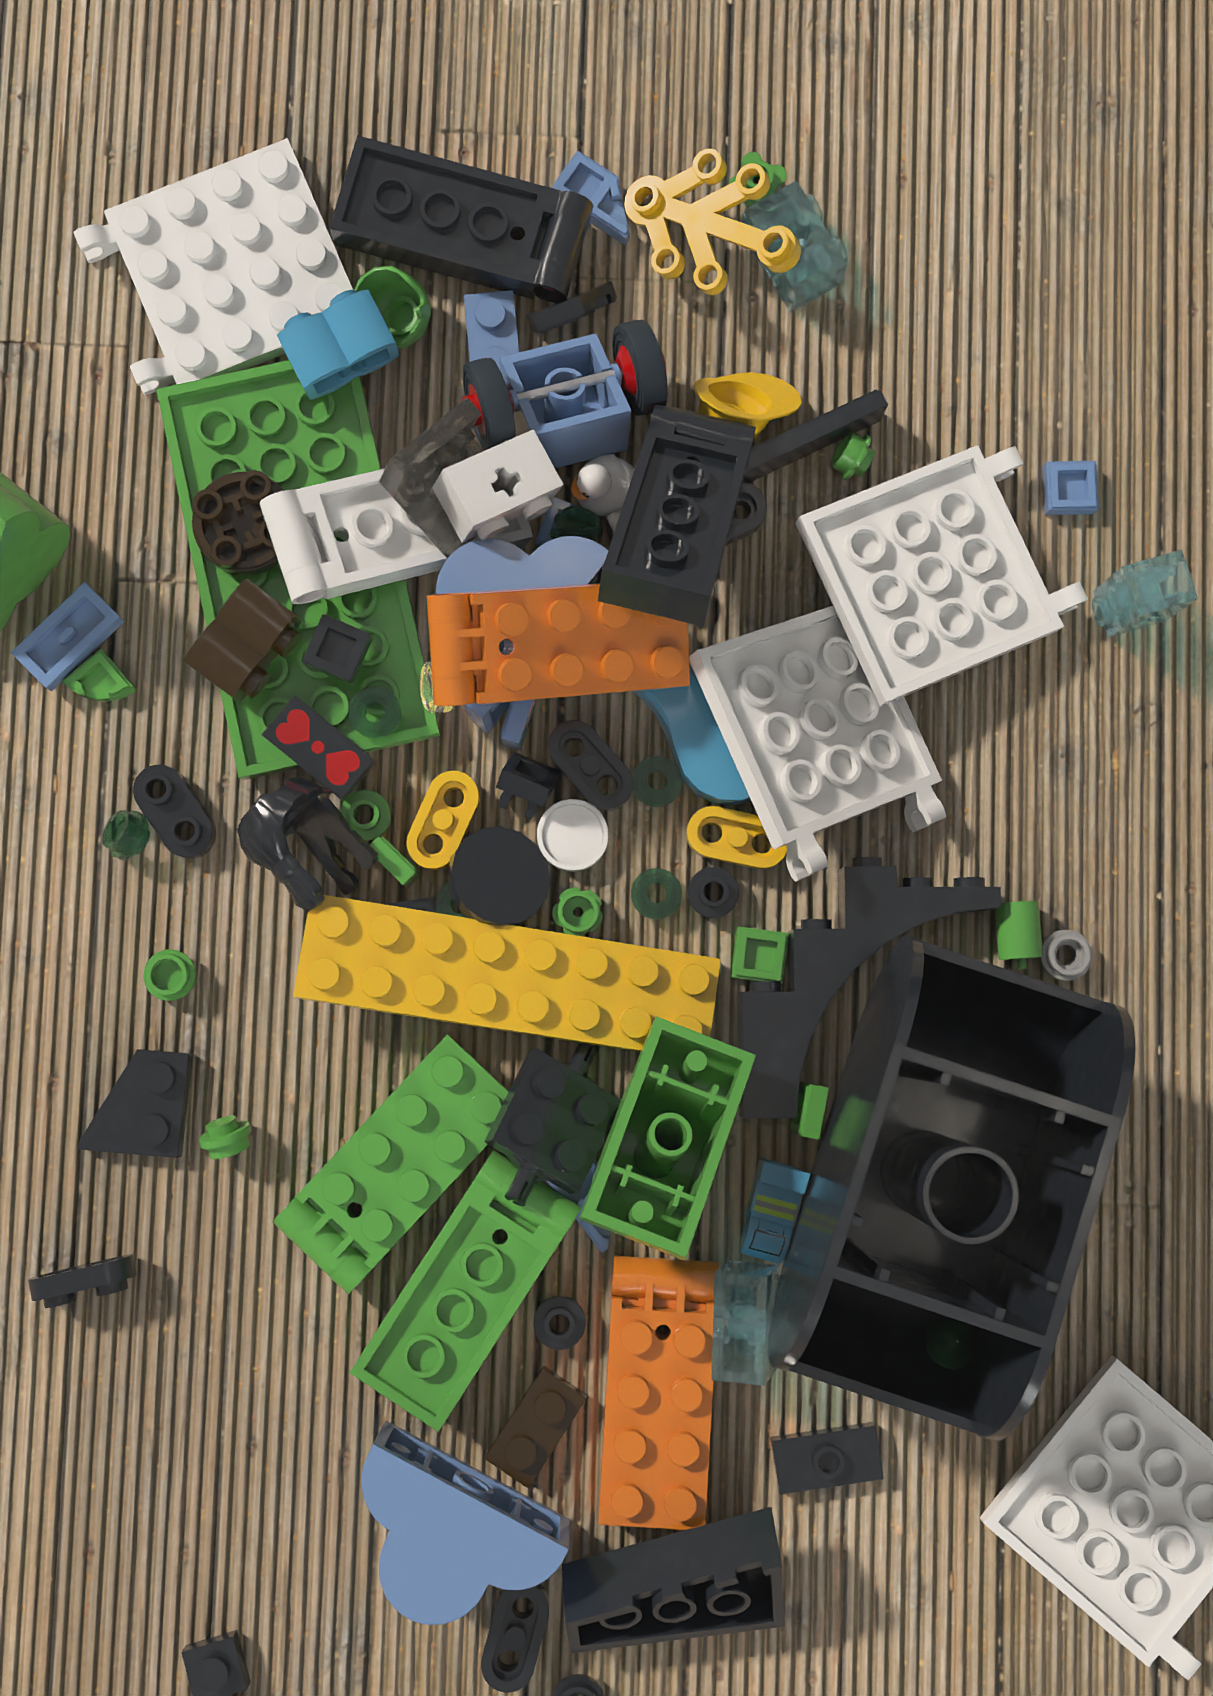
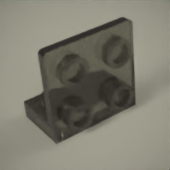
M468 397L389 460L379 480L381 485L446 558L461 546L472 542L478 537L476 536L463 543L461 542L432 489L443 469L485 451L474 439L476 436L471 431L482 413Z

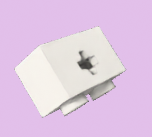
M533 429L443 469L432 489L463 543L476 536H479L481 541L492 539L509 528L508 521L521 515L524 516L526 521L543 515L553 507L551 500L564 484Z

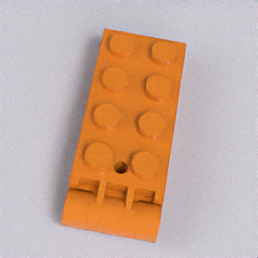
M600 583L427 595L434 705L488 704L690 686L688 623L599 602ZM503 640L504 649L500 652L499 644Z
M614 1256L598 1525L688 1530L706 1524L718 1309V1262ZM660 1325H667L669 1330L665 1334H658L656 1328Z

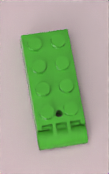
M447 1034L274 1219L273 1223L337 1285L349 1294L488 1145L484 1141L509 1090L450 1034ZM353 1202L359 1203L362 1206L361 1215H355L351 1212L350 1207Z
M495 1150L492 1151L349 1372L437 1432L440 1431L581 1210V1206L541 1180H536L525 1206H519L512 1203L513 1200H507L505 1193H507L518 1169L514 1167L508 1158ZM503 1229L507 1232L508 1238L504 1241H499L495 1238L494 1231Z

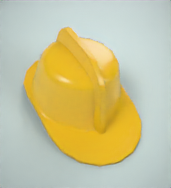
M755 372L736 373L717 378L698 379L693 384L695 393L700 397L697 413L756 426L753 442L760 435L769 420L795 413L802 404L799 392L792 385L768 374Z

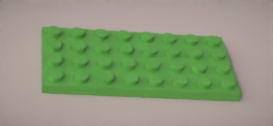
M289 360L156 389L206 626L208 627L215 620L224 603L246 578L296 614L302 621L297 629L301 632L298 643L287 656L281 657L278 654L266 670L270 673V678L256 697L251 699L246 696L239 703L220 689L238 777L243 781L301 768L262 736L263 732L294 695L365 753L441 736L406 579L326 600L323 597L309 603L292 604L280 564L266 572L245 576L228 573L209 561L198 547L193 534L192 503L194 497L198 492L204 490L209 484L224 475L243 471H261L285 491L381 470L361 376L354 378L341 388L313 400H309ZM335 537L337 541L344 542L340 537ZM322 614L368 632L373 637L353 685L308 667L302 662Z

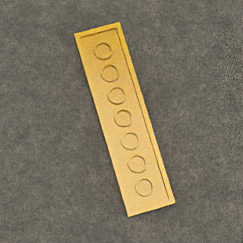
M324 895L325 900L322 904L310 910L307 914L293 998L636 1052H641L656 1016L711 1037L721 962L719 958L521 926H495L481 923L471 918Z

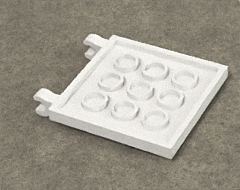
M288 138L104 210L109 224L87 225L73 232L88 263L100 261L118 251L122 254L165 356L163 358L143 359L130 365L136 383L141 387L144 395L157 392L156 389L166 387L175 382L177 385L246 370L286 354L277 334L284 329L285 323L290 318L305 312L311 313V315L323 312L330 306V301L336 295L347 290H353Z
M978 445L804 514L795 522L880 707L1057 632L1064 627L1059 616L1076 609L1078 604L1088 600L1080 581L1048 594L996 482L1014 474L1013 469L1024 464L1016 446L1007 448L987 458H984Z
M834 606L699 649L689 656V662L773 850L784 845L787 847L786 864L795 882L828 867L826 855L818 845L814 833L904 797L906 800L904 809L905 820L913 833L946 818L945 809L932 788L933 785L941 782L942 779L905 698L902 697L881 707L879 706Z
M1111 1355L979 1518L989 1529L1146 1666L1150 1667L1159 1655L1189 1681L1201 1666V1662L1176 1640L1174 1635L1213 1588V1440L1121 1361Z

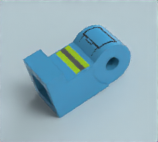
M759 1157L744 1216L746 1220L740 1241V1254L777 1264L782 1263L789 1246L801 1197L806 1191L810 1177L809 1172L801 1168Z

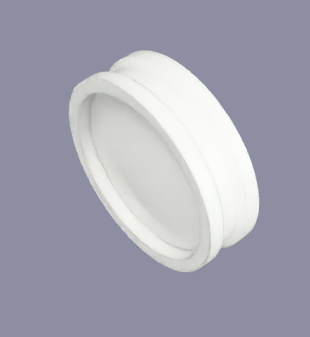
M568 799L557 802L543 814L537 828V841L541 853L552 866L563 871L577 872L592 867L603 856L608 843V827L603 815L596 807L582 800Z

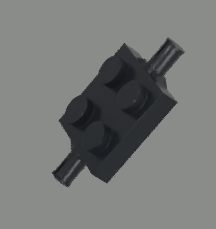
M578 1043L569 1064L557 1061L538 1048L528 1052L484 1141L505 1154L514 1167L518 1169L507 1193H505V1198L509 1201L513 1200L512 1203L525 1206L536 1180L549 1181L569 1194L580 1192L621 1102L620 1099L597 1086L587 1075L592 1061L599 1051L596 1045L590 1046L591 1044Z

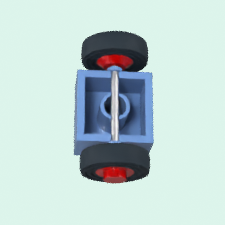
M633 320L622 323L614 328L612 337L614 364L611 365L596 333L500 357V369L492 358H481L464 364L463 387L465 396L462 397L463 410L470 428L473 427L484 451L534 429L555 469L628 450L631 411L637 416L653 413L656 403L663 405L667 403L666 362L650 325L645 320Z

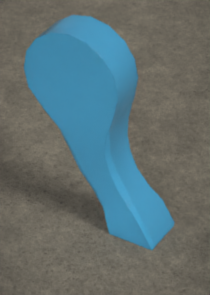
M690 667V686L632 691L642 698L654 712L666 735L674 762L682 780L697 796L714 804L739 805L751 801L692 667Z

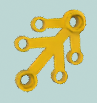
M714 149L700 151L694 158L692 167L666 181L657 176H644L636 180L628 189L624 202L628 217L636 225L647 227L654 248L651 264L653 269L664 279L671 280L677 278L685 268V258L673 246L666 220L683 225L697 266L694 271V282L707 295L719 294L724 290L728 282V275L725 269L717 262L708 235L757 252L760 261L767 269L775 273H784L792 269L799 261L801 255V245L791 230L784 226H773L764 231L719 215L748 199L758 200L767 194L770 188V179L758 164L751 163L743 166L737 173L735 182L692 204L676 200L702 184L715 185L725 177L727 172L726 162ZM717 161L716 167L712 172L703 173V169L708 162ZM752 176H760L759 183L755 187L746 188V184ZM653 193L652 201L646 206H641L643 200ZM783 239L782 246L778 251L768 252L770 245L775 240ZM669 255H674L673 264L669 268L662 269L663 260ZM711 271H717L716 280L711 284L705 285V276Z

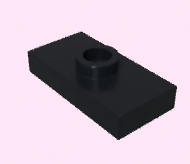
M873 1422L770 1437L779 1494L884 1479L876 1425Z

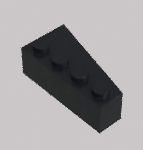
M772 1507L561 1564L565 1624L571 1653L785 1626L782 1564Z

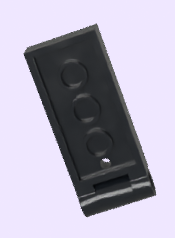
M357 135L329 229L336 246L501 291L513 290V294L533 299L536 296L548 302L558 303L567 300L594 205L587 197L576 192L553 189Z
M655 404L602 569L598 594L599 602L704 627L748 464L756 426L663 404Z

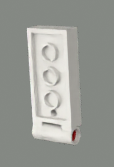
M474 447L300 489L280 491L262 499L260 506L292 604L309 603L323 597L326 600L439 571L454 551L469 542L480 540V537L476 536L463 543L461 542L432 487L443 469L483 452L482 447ZM521 515L508 521L509 528L492 539L503 540L520 549H524L533 538L529 522ZM335 537H340L344 542L337 541Z

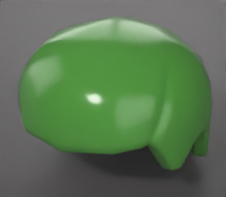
M394 266L374 267L359 278L354 290L357 292L369 290L398 349H407L425 334L431 315V304L425 288L417 279Z

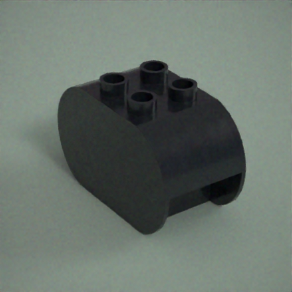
M911 936L902 937L888 956L862 1013L793 1227L772 1311L768 1341L770 1365L783 1371L789 1370L973 1432L979 1437L988 1440L1000 1441L1010 1435L1030 1409L1047 1372L1126 1112L1134 1074L1136 1051L1134 1025L1128 1011L1122 1006L1104 1002L920 941Z

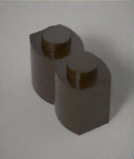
M246 578L224 603L215 620L201 633L183 661L241 703L246 696L251 699L256 697L265 687L270 678V673L266 670L277 655L285 657L296 646L301 637V632L297 629L302 621L296 614Z

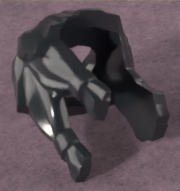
M284 778V785L272 793L261 794L253 806L240 819L237 833L240 847L248 860L272 871L276 879L285 885L295 905L309 912L321 905L325 900L322 887L314 877L301 867L299 862L290 853L286 836L290 834L299 835L308 849L334 879L344 895L353 892L359 886V881L353 873L345 868L346 864L337 854L334 840L341 842L353 854L363 869H369L378 861V853L364 843L363 838L355 830L351 829L348 820L329 799L332 790L303 778Z

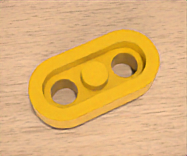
M447 771L438 775L431 782L407 836L408 853L419 866L429 870H439L447 867L450 857L464 840L480 803L479 790L470 776L460 771ZM451 790H459L464 794L463 803L458 807H450L445 802L446 795ZM431 836H439L443 840V848L436 854H430L425 850V842Z
M708 806L698 810L691 817L687 825L686 837L689 846L696 854L704 858L763 870L777 865L787 853L786 845L773 850L770 844L769 851L763 854L753 849L752 840L755 836L762 835L768 839L758 815L718 806ZM706 825L717 826L721 832L720 840L714 843L706 841L702 836V829Z

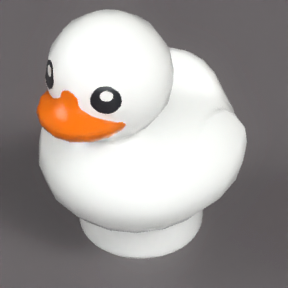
M614 454L594 458L579 471L577 478L572 482L571 492L581 506L590 513L598 516H608L622 509L635 469L628 462L616 457Z

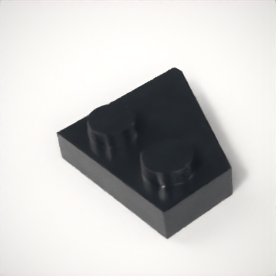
M137 1049L79 1140L78 1150L171 1158L182 1157L193 1053Z

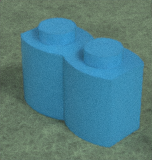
M368 289L359 292L347 290L336 295L330 301V306L323 312L313 315L308 312L295 315L285 323L284 329L277 334L309 400L327 395L341 388L354 378L385 366L400 355L396 342Z

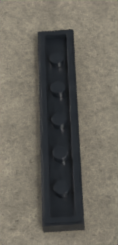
M875 389L752 447L743 482L750 483L840 441L850 431L857 433L880 422L888 406L881 390L877 391ZM622 509L609 514L606 519V532L611 541Z

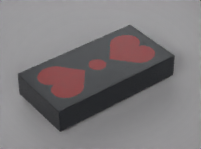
M295 695L262 734L263 737L323 786L332 790V793L343 802L376 763L372 757Z

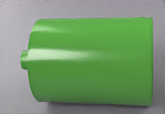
M1039 901L1001 903V907L995 909L999 960H1016V969H1027L1026 959L1043 957Z

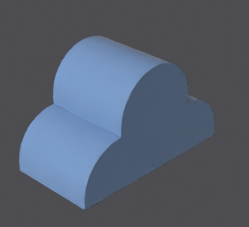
M565 536L544 543L529 556L519 547L503 540H475L461 546L447 558L438 575L436 594L599 584L608 550L599 543L587 538ZM503 640L499 644L500 652L504 649ZM511 702L473 703L463 706L470 719L488 734L509 708Z
M385 1420L365 1460L361 1484L363 1497L369 1511L382 1526L389 1530L380 1554L379 1578L386 1598L400 1614L421 1624L440 1625L450 1623L463 1617L476 1606L488 1584L506 1590H523L544 1582L558 1569L569 1550L570 1519Z

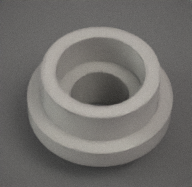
M1059 930L1048 935L1042 942L1043 957L1040 958V963L1045 972L1054 979L1061 981L1075 980L1083 976L1089 969L1092 961V950L1089 942L1080 933L1073 930ZM1061 946L1068 947L1072 952V960L1067 965L1061 964L1056 956L1057 950Z

